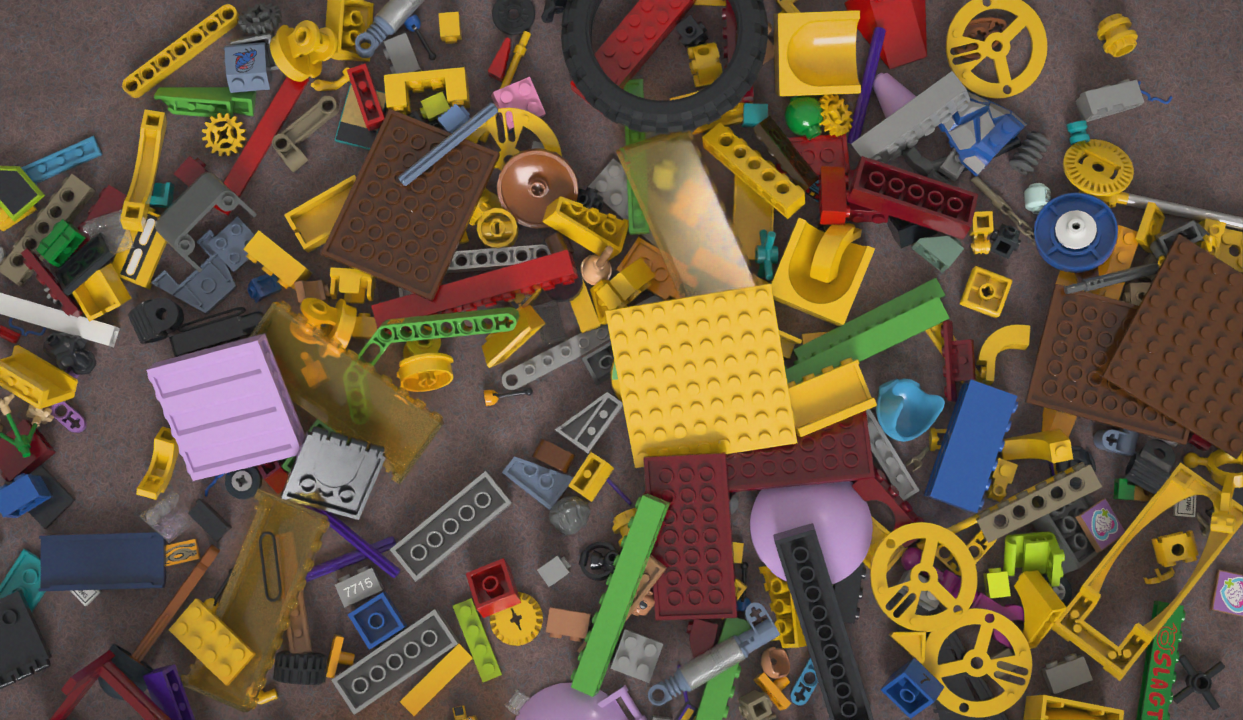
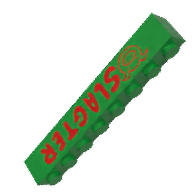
M1154 601L1151 620L1159 615L1170 603ZM1183 605L1178 606L1147 646L1136 720H1170L1168 709L1169 704L1173 700L1171 689L1172 683L1174 684L1176 680L1174 669L1175 663L1179 660L1178 643L1182 640L1181 622L1185 620Z

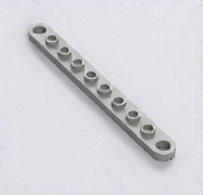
M654 295L636 305L664 300ZM600 324L601 327L583 334L580 333L506 371L502 376L503 386L508 390H516L579 358L610 339L608 324ZM509 375H516L518 382L514 386H509L506 378Z

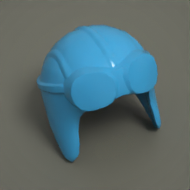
M897 378L885 382L878 387L879 394L876 402V414L881 428L889 437L905 442L917 438L930 428L942 412L945 401L941 396L925 393L920 389V384L911 379Z

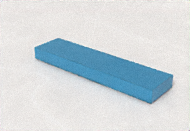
M92 136L21 168L37 184L103 154L95 136Z

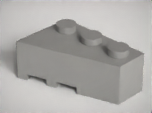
M1126 79L1118 82L1116 85H1106L1099 89L1083 92L1075 102L1081 120L1089 122L1139 107L1144 103L1138 81Z
M606 392L585 409L556 428L555 431L589 454L620 412L623 403Z

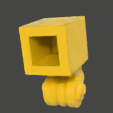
M993 211L974 212L972 226L968 231L969 236H972L970 247L974 254H988L990 251L991 243L987 240V236L994 231Z
M996 458L998 464L995 471H991L989 479H992V484H990L988 491H986V497L1001 502L1007 495V485L1012 484L1018 465L1001 458Z

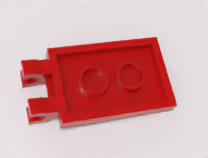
M846 133L838 137L835 134L832 136L819 135L810 140L806 136L788 138L817 176H819L821 166L845 167V174H848L850 164ZM776 164V170L781 174H786L781 169L780 164Z

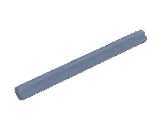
M489 103L398 177L400 182L404 186L411 183L498 113L497 107L493 103Z

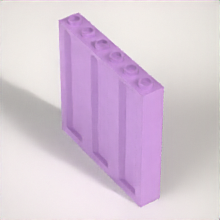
M265 333L159 361L147 369L148 379L153 384L156 398L160 401L164 417L168 420L171 427V434L176 439L179 453L183 456L187 472L191 475L193 481L297 456L305 434Z

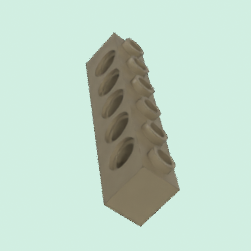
M73 174L70 177H66L62 182L60 190L50 197V203L46 208L40 210L36 221L26 228L22 239L13 245L9 256L2 259L0 262V272L17 285L23 287L35 270H30L24 263L21 266L18 265V260L23 257L21 252L26 248L30 249L31 243L36 241L37 246L32 251L43 261L44 257L36 250L40 245V241L47 237L53 230L54 225L62 219L72 223L96 191ZM74 193L73 200L68 202V195ZM61 209V215L55 218V212ZM49 225V231L43 234L44 226Z
M1082 462L1072 467L1074 471L1068 474L1065 472L1057 474L1053 477L1054 481L1048 484L1044 481L1035 485L1036 490L1029 493L1027 490L1016 495L1017 499L1011 502L1005 500L997 504V509L993 511L987 509L979 513V518L976 520L988 543L1101 488L1102 485L1091 465H1085ZM1073 477H1079L1081 480L1078 488H1071L1070 480ZM1058 486L1062 489V494L1054 498L1051 496V489ZM1035 496L1043 498V503L1039 507L1032 505V499ZM1017 505L1024 507V513L1021 516L1013 514V508ZM999 514L1004 515L1006 518L1003 525H996L994 523L995 516Z

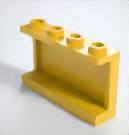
M16 345L11 356L0 359V386L34 407L42 409L74 398L78 380L25 348Z
M852 357L840 361L841 365L834 368L833 365L821 369V374L815 376L814 373L802 377L803 381L795 383V381L787 383L795 430L798 436H805L877 406L866 385L858 365L860 364L858 359L852 360Z

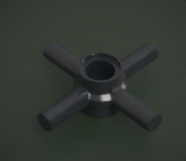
M1181 655L1179 662L1188 673L1185 681L1186 687L1173 696V701L1178 704L1194 692L1202 694L1212 710L1218 709L1220 705L1209 690L1212 687L1211 678L1222 671L1225 665L1219 661L1204 673L1196 671L1187 657ZM1198 678L1201 679V685L1199 687H1197L1196 684Z

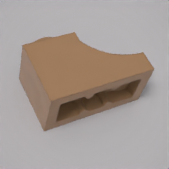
M324 281L294 282L300 304L306 298H316L329 302L328 296H331L328 284L325 285Z

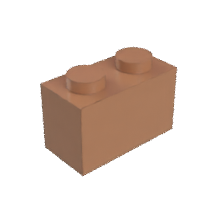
M550 607L546 632L550 633L549 637L562 639V635L570 636L572 641L582 642V638L585 639L588 633L591 613Z

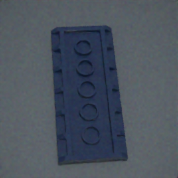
M164 532L39 536V539H41V588H39V592L165 588L166 537Z

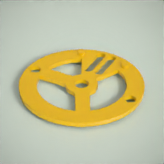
M971 0L956 13L950 23L946 36L947 60L951 70L969 91L986 98H1007L1027 89L1041 73L1047 56L1046 32L1039 16L1022 0H990L988 7L983 5V0ZM1002 9L1017 16L1002 33H992L985 38L984 42L963 36L964 30L971 19L982 11ZM1026 26L1031 37V56L1023 72L1011 80L1006 55L1010 50V41ZM995 40L999 41L1002 45L999 52L992 49V43ZM971 43L978 45L977 50L957 55L950 53L951 48ZM972 53L980 54V59L958 65H954L952 62L953 58ZM988 56L994 61L998 83L984 81L974 75L971 70ZM1005 85L1009 86L1011 89L1009 94H1005L1003 92V87Z
M519 108L498 109V112H501L503 115L506 138L504 143L499 141L496 114L465 138L477 144L479 138L489 130L501 149L499 152L500 157L495 166L500 171L505 165L504 159L507 155L514 156L520 152L516 149V145L523 126L537 135L545 149L557 152L562 156L559 141L549 125L537 115ZM507 111H511L513 114L516 138L514 142H511L508 137ZM485 188L481 197L486 196L489 199L488 205L491 209L502 208L498 195Z
M919 522L901 526L882 540L872 558L870 582L878 605L891 620L910 630L933 632L953 625L968 611L976 594L977 570L969 549L957 535L942 526ZM924 538L925 542L919 564L911 569L910 581L888 588L886 571L893 552L909 540ZM888 539L894 541L893 548H888L886 546V541ZM938 543L945 546L953 554L960 568L961 585L956 599L938 582V574L933 567ZM921 571H926L929 574L928 582L922 583L919 580L918 575ZM903 586H907L908 592L890 611L887 610L886 604ZM921 591H929L947 608L943 612L931 616L915 614ZM911 593H914L916 599L898 618H895L893 612ZM956 605L962 609L960 615L955 614L953 611Z
M969 608L965 615L953 625L930 632L926 639L925 661L922 665L944 686L937 698L942 705L960 715L988 717L1007 710L1021 698L1031 678L1032 656L1025 636L1011 620L992 610ZM962 610L957 611V612H954V613L957 614V615H960L961 612H962ZM989 613L994 615V621L991 623L985 621V616ZM981 624L974 649L966 652L961 660L938 665V654L941 645L953 631L966 625ZM993 628L1001 632L1009 640L1015 655L990 659L986 652ZM974 657H980L983 660V665L978 669L971 666V660ZM1003 661L1026 668L1028 673L1021 675L998 668L997 662ZM1001 671L1024 678L1025 683L1019 685L994 677V672ZM967 672L974 677L988 674L1004 691L989 700L970 701L951 692L941 677ZM961 703L969 705V709L966 712H962L959 709Z

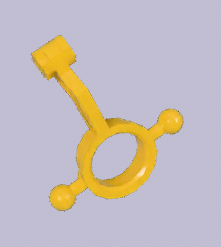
M1220 449L1211 453L1208 458L1199 457L1193 452L1187 453L1183 458L1185 466L1188 468H1195L1198 465L1206 466L1214 482L1223 486L1220 512L1212 513L1211 531L1234 533L1235 515H1230L1231 501L1234 489L1243 487V472L1229 473L1217 467L1228 463L1243 465V450L1238 459Z

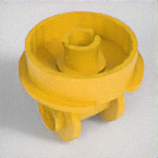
M304 20L295 29L289 28L288 25H282L270 41V51L275 63L287 77L294 81L302 82L309 77L316 78L320 75L322 61H327L334 55L338 39L332 29L327 27L319 29L314 22Z
M316 298L304 299L300 305L303 317L295 318L290 325L291 332L304 342L320 344V356L326 357L329 354L339 358L345 351L351 338L357 309L346 305L344 299H339L335 308Z
M424 326L426 330H432L431 327ZM440 338L406 341L403 349L404 360L400 361V368L397 372V377L400 379L403 389L413 392L431 391L444 387L453 380L451 363L454 360L450 355L438 353L441 346Z

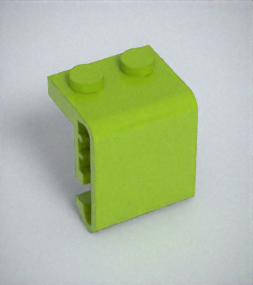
M1052 532L1015 534L1005 537L1003 571H1007L1009 576H1015V568L1023 567L1022 572L1038 570L1041 574H1047L1051 587L1060 586V577H1063L1061 564L1065 561L1064 550L1060 549Z

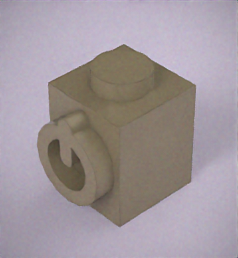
M753 690L738 698L740 704L738 709L743 718L761 720L772 714L770 709L772 708V702L764 691L760 693Z

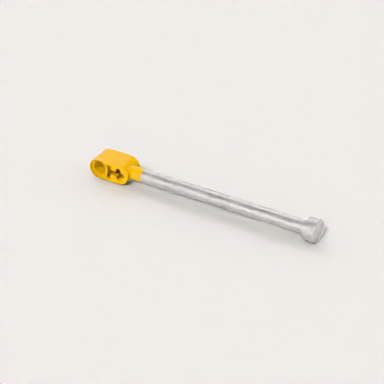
M1079 189V193L1089 194ZM1125 192L1111 196L1092 195L1102 200L1109 208L1116 207V203L1146 209L1148 202L1156 203L1162 213L1199 221L1204 219L1225 222L1227 227L1243 230V217Z

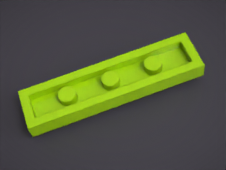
M471 598L454 605L453 609L482 682L502 675L473 599Z

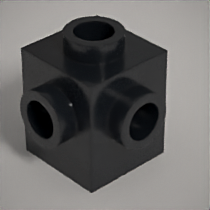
M691 15L675 26L681 35L678 39L685 48L687 46L693 47L705 44V41L709 39L705 34L707 31L701 21L697 23Z
M587 187L586 190L579 188L576 202L583 204V207L589 209L592 207L596 208L600 212L603 207L604 198L597 194L598 191L593 188Z
M1002 223L998 230L994 229L990 240H992L990 251L1009 259L1012 252L1017 251L1021 240H1019L1020 231L1016 230L1013 226H1007Z

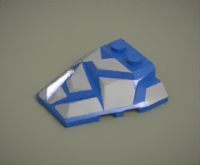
M967 90L971 101L968 103V107L961 112L957 111L948 122L941 123L938 127L941 132H945L950 140L948 143L951 148L954 147L958 152V159L961 164L977 177L994 156L1027 126V123L1013 111Z

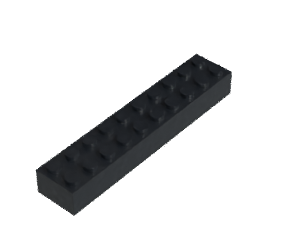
M811 523L774 534L777 552L830 720H874L814 524Z

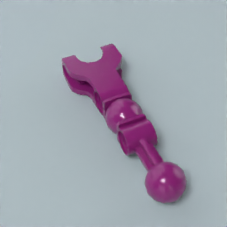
M911 547L903 552L901 563L906 571L920 563L922 550L917 547ZM934 567L938 574V582L956 599L960 590L961 579L948 570H945L943 573ZM921 571V573L929 577L926 571ZM976 589V594L970 608L992 610L1011 621L1019 619L1025 622L1024 609L1015 604L1001 606ZM987 614L985 621L988 623L993 622L994 615ZM993 628L991 637L1013 650L1009 640L1001 632Z

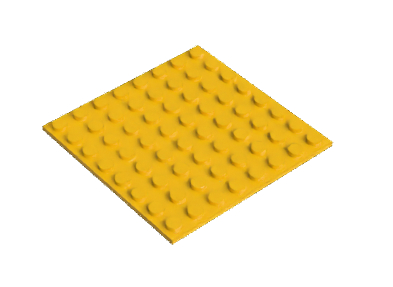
M771 283L605 310L635 468L644 467L643 457L722 452L731 454L797 443Z

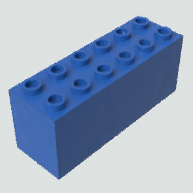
M972 379L963 382L923 496L967 512L977 513L978 510L982 509L985 501L982 498L985 490L988 491L991 484V479H989L991 471H995L998 464L996 459L998 451L1001 452L1005 444V440H1003L1005 432L1008 433L1012 421L1009 419L1018 407L1016 395Z

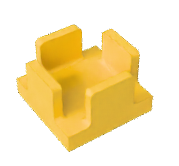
M330 268V295L332 299H337L339 287V292L345 293L344 300L346 303L364 304L366 289L368 300L373 301L374 289H376L375 277L356 269Z

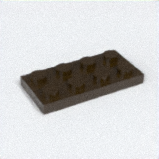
M768 116L753 128L756 137L766 144L769 154L777 158L781 169L791 176L795 186H800L805 192L819 180L818 176L771 116Z

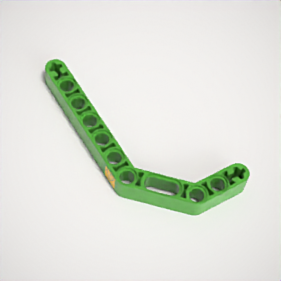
M506 307L385 320L344 374L352 419L358 424H364L373 414L374 406L367 373L390 343L511 331L519 321V312L515 308ZM484 318L491 319L493 324H487ZM464 320L471 321L473 326L465 325ZM444 322H449L452 328H446ZM424 324L430 325L432 330H426ZM404 326L410 327L412 332L405 331ZM384 328L390 329L392 334L385 333ZM372 343L378 344L380 346L379 354L372 362L365 361L363 353ZM351 371H356L359 377L354 376ZM355 390L361 391L363 396L357 395Z

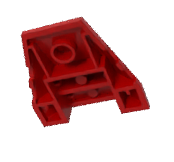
M848 0L844 3L847 11H860L857 29L870 45L875 27L886 29L880 58L889 70L927 57L925 0Z

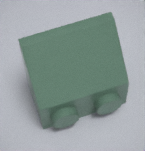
M949 236L920 238L911 247L941 273L948 269L964 250L961 246L962 243L958 239Z

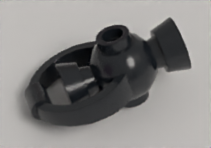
M595 542L581 552L579 565L582 572L588 578L595 581L607 580L609 575L614 573L615 566L613 564L616 556L620 555L621 552L617 551L609 543ZM605 548L610 550V552L603 556L602 553L594 549ZM592 550L594 551L591 556V570H599L603 567L606 572L592 574L585 569L589 553Z

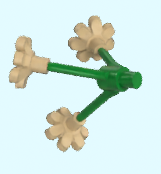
M12 393L4 397L3 400L0 398V409L3 415H6L16 438L14 440L2 433L3 426L1 424L0 437L13 444L22 453L23 457H29L31 455L29 450L36 428L40 426V423L47 424L51 422L54 417L50 415L52 412L50 408L43 410V408L38 409L30 404L26 415L29 418H33L32 427L28 436L21 435L10 414L11 410L8 405L15 398V395Z

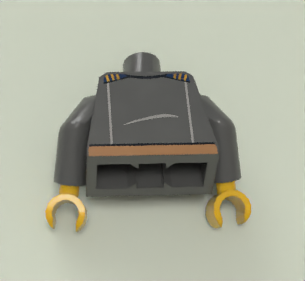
M1195 221L1179 223L1154 235L1156 240L1150 245L1151 252L1158 261L1159 267L1178 234L1193 243L1199 240L1205 241L1207 251H1212L1213 245L1217 248L1219 247L1217 236L1210 235Z

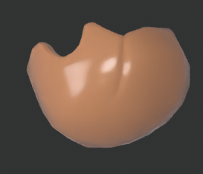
M771 647L762 653L761 667L770 678L786 677L790 672V661L783 648ZM772 658L777 660L775 666L771 663Z

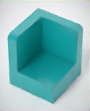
M745 103L741 127L754 128L758 123L768 117V104Z
M166 182V184L155 183L150 206L168 208L173 201L175 185L171 182Z

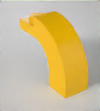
M850 223L831 225L818 244L811 266L810 277L826 283L836 279L843 252L851 242L861 237L862 229L856 228L855 225Z
M1030 325L1006 326L988 337L976 359V365L984 366L980 368V379H983V384L991 386L994 382L995 360L998 353L1007 349H1027L1030 341Z
M161 427L154 438L152 460L146 475L137 487V495L156 500L160 493L165 492L171 480L179 447L176 439L171 434L170 428Z

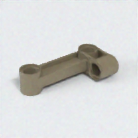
M322 97L316 105L288 128L274 136L272 140L273 148L293 173L308 161L297 146L338 114L339 105L333 97ZM333 103L334 106L330 111L324 109L326 104ZM281 141H287L285 148H278Z

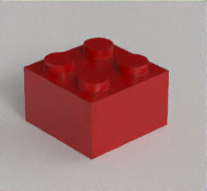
M504 558L466 573L476 609L483 618L521 603L511 568Z

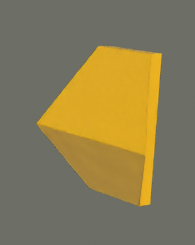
M898 631L889 634L906 652L923 664L925 661L926 632Z

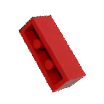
M365 63L347 69L367 129L372 131L380 128L385 119V114L369 68Z
M821 166L818 180L820 224L845 225L846 217L850 216V205L846 204L849 190H846L848 188L849 176L845 175V167Z

